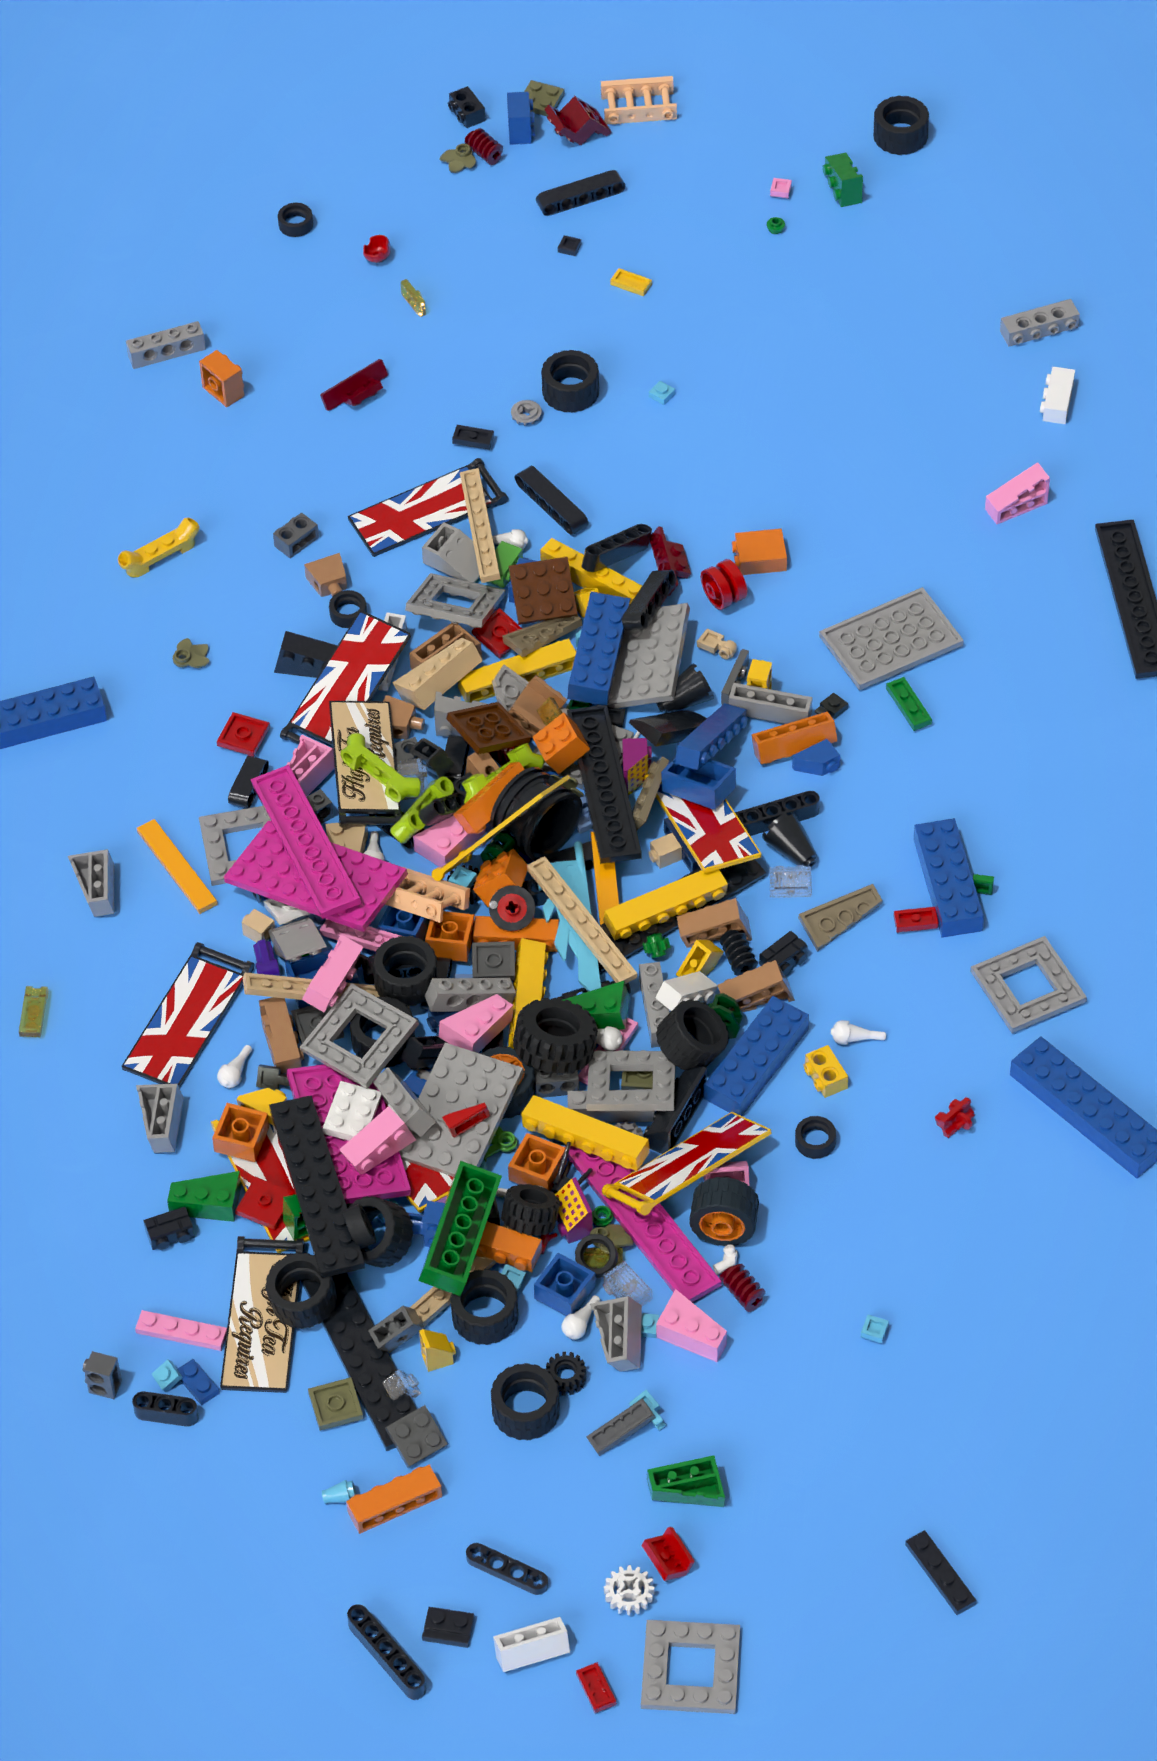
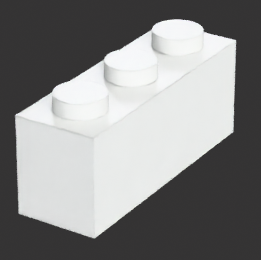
M1052 366L1051 374H1047L1046 385H1048V388H1044L1043 399L1046 400L1041 402L1040 413H1043V421L1066 424L1074 385V369Z
M699 971L663 981L655 998L672 1011L682 1001L697 1000L705 1004L712 1002L718 986Z
M560 1617L493 1636L496 1658L503 1672L570 1653L568 1632Z

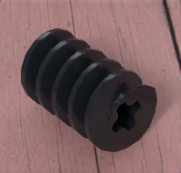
M729 930L721 936L720 944L734 975H742L744 972L753 970L758 966V961L755 959V955L752 953V948L749 946V941L746 940L744 933H739L738 930Z

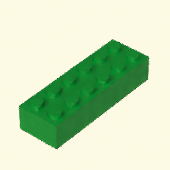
M460 1161L418 1281L461 1296L502 1178L501 1175Z

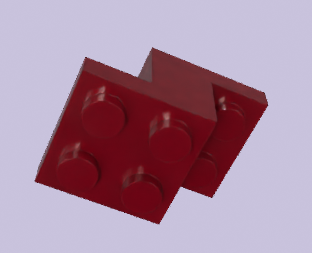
M576 96L560 111L551 105L544 109L548 115L547 119L555 125V131L560 136L565 135L572 143L576 142L582 145L594 132L597 134L601 133L606 137L612 132L597 109Z

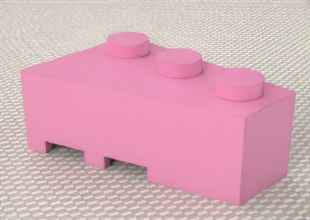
M341 934L334 950H331L328 954V959L320 967L309 984L302 1000L322 1012H325L328 1006L333 1007L339 997L337 993H343L348 984L345 981L347 979L351 981L357 971L354 966L363 946Z

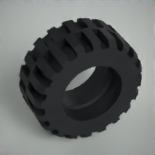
M542 998L541 1001L534 1000L530 1004L528 1003L519 1012L513 1037V1047L518 1057L523 1059L526 1065L533 1066L537 1071L543 1070L547 1074L556 1073L557 1075H563L566 1072L571 1074L576 1070H581L591 1061L598 1027L593 1016L586 1009L583 1010L579 1004L575 1005L569 1000L563 1001L560 998Z

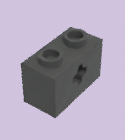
M403 1305L368 1331L377 1348L390 1353L425 1327L416 1310Z

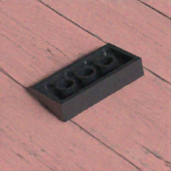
M681 710L630 719L629 724L657 747L683 741L707 718L693 711Z

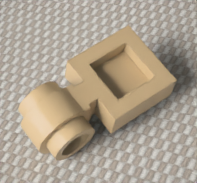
M706 629L697 640V647L713 654L719 650L720 657L726 660L732 658L737 652L735 642L732 640L724 641V635L710 629Z

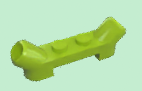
M354 733L348 736L347 747L340 752L341 758L347 766L354 771L359 767L364 769L386 787L385 795L394 802H400L405 797L417 798L420 795L421 782L419 778L403 777L396 772L393 767L387 765L379 756L373 754L365 747V737L362 734Z
M528 743L508 752L507 755L510 761L486 777L484 774H474L462 782L466 791L464 804L510 763L520 762L524 769L531 767L542 769L544 765L543 756L533 753Z
M440 777L437 780L431 781L401 819L390 828L391 834L401 844H405L425 826L419 818V810L435 799L452 795L454 786L451 780L447 777Z

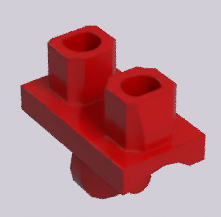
M967 1097L962 1101L954 1099L949 1105L950 1111L947 1114L939 1112L935 1116L936 1124L942 1128L945 1137L949 1138L960 1128L969 1130L973 1126L971 1119L975 1113L970 1105L971 1099Z

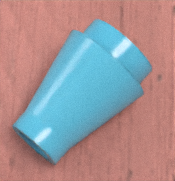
M347 1480L322 1490L325 1504L346 1502L354 1495H357L354 1482H347Z

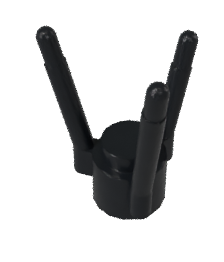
M570 1141L567 1142L557 1176L553 1182L554 1185L551 1191L554 1194L571 1180L567 1175L572 1162L569 1160L565 1167L571 1147ZM589 1168V1169L579 1178V1180H578L579 1185H581L582 1182H583V1181L589 1176V1174L593 1171L592 1168Z

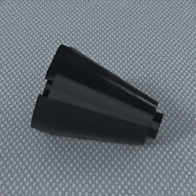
M696 664L690 665L678 676L674 700L656 703L661 712L670 713L714 699V695L709 696L708 692L711 691V688L702 672L695 671Z
M790 811L791 815L789 816L784 813L768 826L770 831L767 834L763 832L762 838L801 869L806 867L808 869L816 863L817 854L797 815L793 811Z

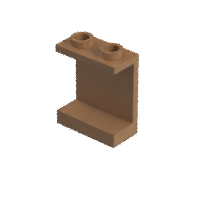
M535 675L523 689L508 713L533 737L551 722L558 709L566 703L567 699L560 692L550 687L543 679Z

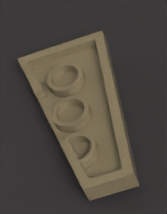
M579 616L543 621L503 635V643L521 657H524L582 626V619Z
M663 756L657 762L653 761L648 769L649 775L642 785L643 788L633 807L632 814L636 831L648 818L662 781L661 772L668 765L669 760Z
M871 884L802 912L798 915V919L818 952L879 907L883 900L875 886Z

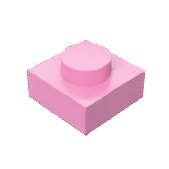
M773 178L770 196L789 198L792 180Z

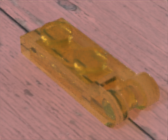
M26 986L19 1026L20 1037H41L46 1000L48 998V987L33 988V986Z

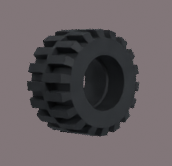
M518 1184L517 1186H512L506 1192L501 1219L506 1226L519 1233L535 1236L546 1235L555 1228L560 1201L558 1196L546 1188L531 1184Z

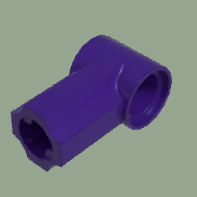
M265 939L259 940L253 945L257 962V974L280 976L278 962L274 958L271 942Z

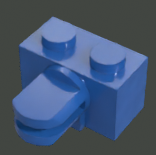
M427 1201L423 1215L408 1213L413 1224V1234L424 1236L425 1247L430 1248L445 1203Z

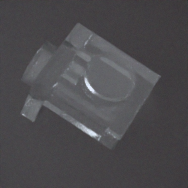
M400 1369L383 1381V1386L393 1400H396L403 1393L413 1398L421 1394L417 1386L419 1385L417 1378L413 1374H407Z

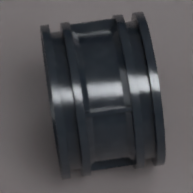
M531 767L517 774L504 787L493 806L490 817L492 830L557 781L539 767ZM561 785L500 833L510 835L514 839L517 848L533 861L538 857L557 852L569 840L579 823L582 814L581 798L570 789Z

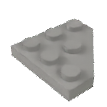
M506 665L500 668L492 684L497 702L509 711L529 682Z

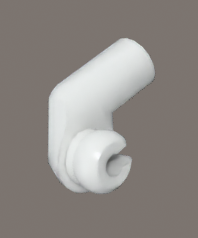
M734 1245L725 1246L723 1261L713 1265L717 1275L721 1274L728 1267L736 1265L738 1252L735 1250Z

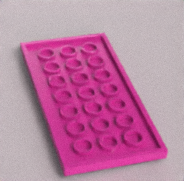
M268 820L224 875L225 883L320 916L272 822ZM330 842L357 891L361 904L326 917V919L364 932L396 891V888L408 875L407 869Z
M325 1064L287 1069V1078L293 1099L311 1095L322 1128L340 1081L361 1086ZM373 1082L368 1087L369 1089L379 1091ZM383 1096L381 1097L374 1119L382 1111L386 1109ZM324 1134L346 1204L354 1203L357 1199L366 1196H374L381 1199L410 1196L411 1188L400 1152L395 1153L361 1175L339 1150L348 1140Z

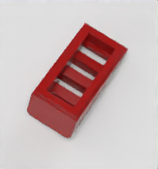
M481 1103L444 1115L442 1119L454 1138L490 1117V1112L487 1105Z

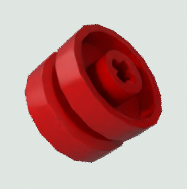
M725 559L719 562L716 567L711 566L701 572L700 579L704 592L712 605L717 609L722 610L730 606L732 602H738L747 597V586L744 577L736 564L730 559Z

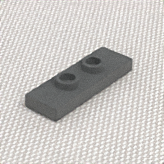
M742 649L721 692L722 705L724 703L729 704V695L733 683L741 684V679H745L747 675V666L749 664L748 650Z
M642 1398L586 1437L597 1454L601 1456L656 1417Z

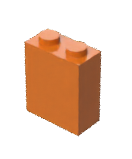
M782 528L735 533V541H731L732 553H736L734 563L742 575L787 571V555Z

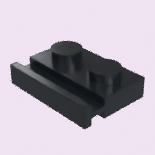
M428 1607L422 1641L468 1648L475 1619L474 1613Z

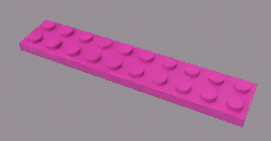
M286 765L251 779L252 786L321 918L324 919L361 904L357 891L290 766Z
M574 1146L570 1147L569 1160L581 1175L589 1168L593 1169L585 1180L605 1206L611 1210L613 1216L626 1233L630 1235L633 1242L673 1293L676 1289L688 1300L694 1302L722 1286V1281L660 1203L655 1205L648 1215L644 1216L639 1214L636 1209L614 1198H607L602 1195V1188L605 1184L616 1183L634 1172L633 1169H627L615 1162L606 1161L597 1155L588 1154ZM618 1189V1191H620V1192H622V1193H624V1194H626V1195H628V1196H630V1197H632V1198H634V1199H636V1200H638V1201H640V1202H641V1201H644V1200H642V1199H640V1198H638V1197H636V1196H634V1195H632V1194H630V1193H628V1192H626V1191H624V1190H622V1189Z

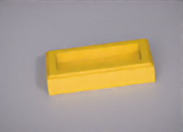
M618 268L610 280V285L644 297L652 285V280Z

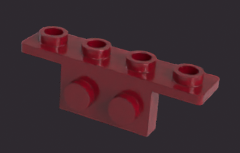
M376 360L321 393L320 396L325 409L330 411L341 403L357 406L367 397L376 395L377 391L383 388L380 380L388 376L383 360Z
M658 526L650 537L658 570L672 569L675 576L687 579L691 572L683 545L666 541L663 527ZM676 577L675 586L673 587V589L671 590V592L669 593L668 596H670V595L672 594V592H673V591L676 589V587L678 586L677 577Z

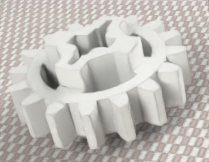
M628 1565L627 1570L619 1567V1573L612 1571L611 1578H606V1586H604L605 1601L610 1602L611 1609L618 1607L619 1614L623 1610L627 1611V1615H630L632 1610L640 1614L639 1608L642 1607L646 1610L648 1608L647 1602L652 1603L653 1579H648L647 1571L641 1574L640 1567H637L635 1571L632 1570L631 1565ZM615 1586H617L616 1594L614 1593ZM642 1586H643L644 1589H645L643 1595L641 1594V1590H642L641 1587H642Z

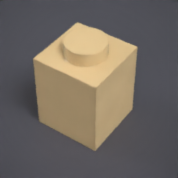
M673 833L650 842L649 857L653 863L656 862L660 869L682 860V847Z
M256 909L247 914L241 922L243 935L256 943L264 939L268 941L271 938L268 930L275 928L274 920Z

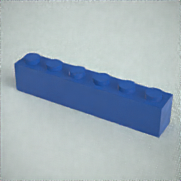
M724 703L677 745L675 764L699 770L719 750H722L727 743H730L731 739L737 736L742 729L746 728L748 723V717H746L747 709Z

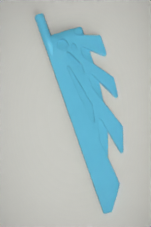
M577 841L574 843L576 860L551 863V865L592 915L582 842ZM549 898L543 905L546 923L550 921L556 907ZM557 909L560 922L554 945L565 962L569 943L578 959V982L588 992L601 988L597 958Z

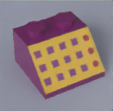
M646 738L622 739L623 776L628 796L644 783V775L648 774V769L652 764L651 759H648L652 758L651 746H647Z
M575 1177L555 1194L560 1201L557 1216L558 1230L561 1237L565 1236L568 1244L590 1235L593 1229L592 1210Z

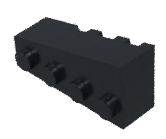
M285 631L274 673L317 678L338 645Z

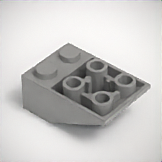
M443 522L422 547L423 563L456 579L475 583L480 578L473 540L460 529Z
M310 918L268 930L275 954L290 962L302 959L301 955L307 953L310 955L319 954L322 952L321 949L326 947L323 938Z

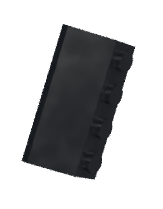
M706 1067L685 1070L680 1078L677 1077L675 1079L674 1111H656L652 1125L647 1126L643 1137L649 1139V1149L663 1154L676 1146L704 1098V1083L707 1081Z

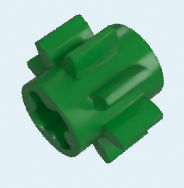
M662 933L647 936V941L643 943L645 953L651 954V958L666 955V950L670 948L668 938L662 936Z

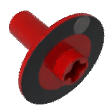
M514 885L505 886L492 896L489 904V913L491 919L499 928L506 931H518L528 926L535 914V902L531 894L524 888ZM510 909H514L515 913H511Z

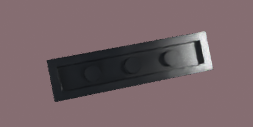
M925 1530L905 1541V1546L956 1615L976 1605L977 1600Z

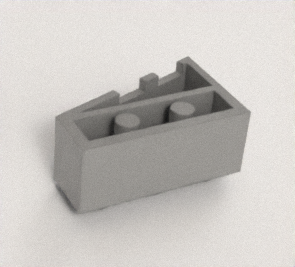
M436 691L434 706L436 736H461L447 721V713L485 705L486 703L474 700L472 703L461 701V697L454 696V699L442 696L441 692Z
M108 849L68 856L93 916L114 914V862Z
M178 1084L136 1085L147 1139L153 1152H175L184 1100Z
M629 1296L591 1303L590 1307L595 1314V1324L601 1334L600 1340L607 1363L620 1372L640 1368L642 1305Z

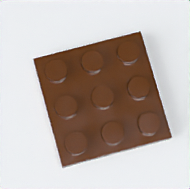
M568 557L516 564L508 567L518 625L577 616Z
M499 702L447 713V721L478 755L526 743L529 744L530 735Z

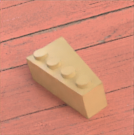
M460 638L392 683L403 701L425 710L435 701L436 691L441 692L443 695L483 660L473 642Z
M339 823L326 824V833L330 842L360 853L365 852V845L368 839L367 825L346 824V826H339Z

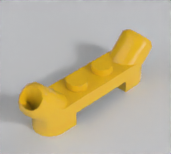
M184 518L178 528L133 552L122 551L118 556V564L122 569L126 570L130 577H140L149 572L150 565L178 550L183 554L192 549L195 545V536L199 532L200 527L192 518Z

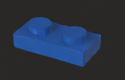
M194 1359L178 1368L183 1377L180 1381L201 1406L220 1394L219 1388Z

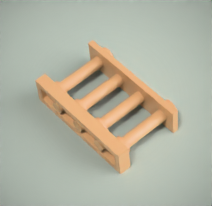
M673 76L601 81V99H608L609 106L608 109H604V121L606 124L677 119V103L670 104L669 95L673 94ZM662 95L663 104L652 105L651 96ZM644 96L645 106L634 107L633 97ZM626 98L627 107L616 108L615 99Z
M406 868L408 875L385 904L430 920L442 922L444 908L448 906L462 910L469 908L470 888L445 880L436 881L430 875Z

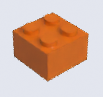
M215 350L199 361L202 387L225 407H229L244 397L243 372L239 365L232 363L225 354L220 353L218 350Z
M564 712L532 737L545 762L558 774L590 750L577 724Z
M514 849L507 853H500L497 858L492 861L487 860L480 866V872L473 888L474 892L489 907L492 896L499 889L510 885L522 887L527 873V864Z
M443 911L442 922L430 920L425 942L434 949L436 957L451 958L454 961H468L473 941L474 914Z
M226 1103L212 1137L214 1152L255 1162L269 1129L268 1113Z
M526 1133L508 1165L509 1181L517 1184L542 1186L551 1191L566 1147Z

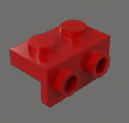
M668 1527L661 1536L645 1539L641 1545L664 1581L686 1576L694 1564L692 1555L673 1527Z

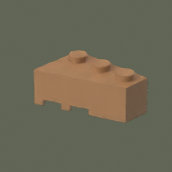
M451 623L409 653L410 667L413 670L460 638L473 642L482 658L481 643L459 624Z
M736 898L677 916L680 937L687 948L692 947L696 940H710L712 943L713 941H720L721 936L729 930H738L739 933L746 935V940H752L749 920Z
M776 960L767 962L756 969L746 971L742 975L727 979L717 985L720 994L724 993L734 998L742 1012L756 1010L757 1005L768 1003L772 996L780 1000L788 999V1002L795 1001L789 982Z
M271 997L259 1000L262 1027L274 1067H281L280 1074L287 1073V1069L302 1067L301 1061L304 1060V1055L301 1049L297 1047L299 1039L297 1032L293 1031L294 1022L292 1015L288 1013L285 998Z

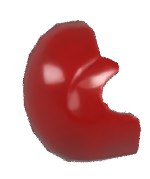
M385 235L370 237L369 244L367 246L364 244L363 247L364 258L373 263L383 262L391 252L389 239Z

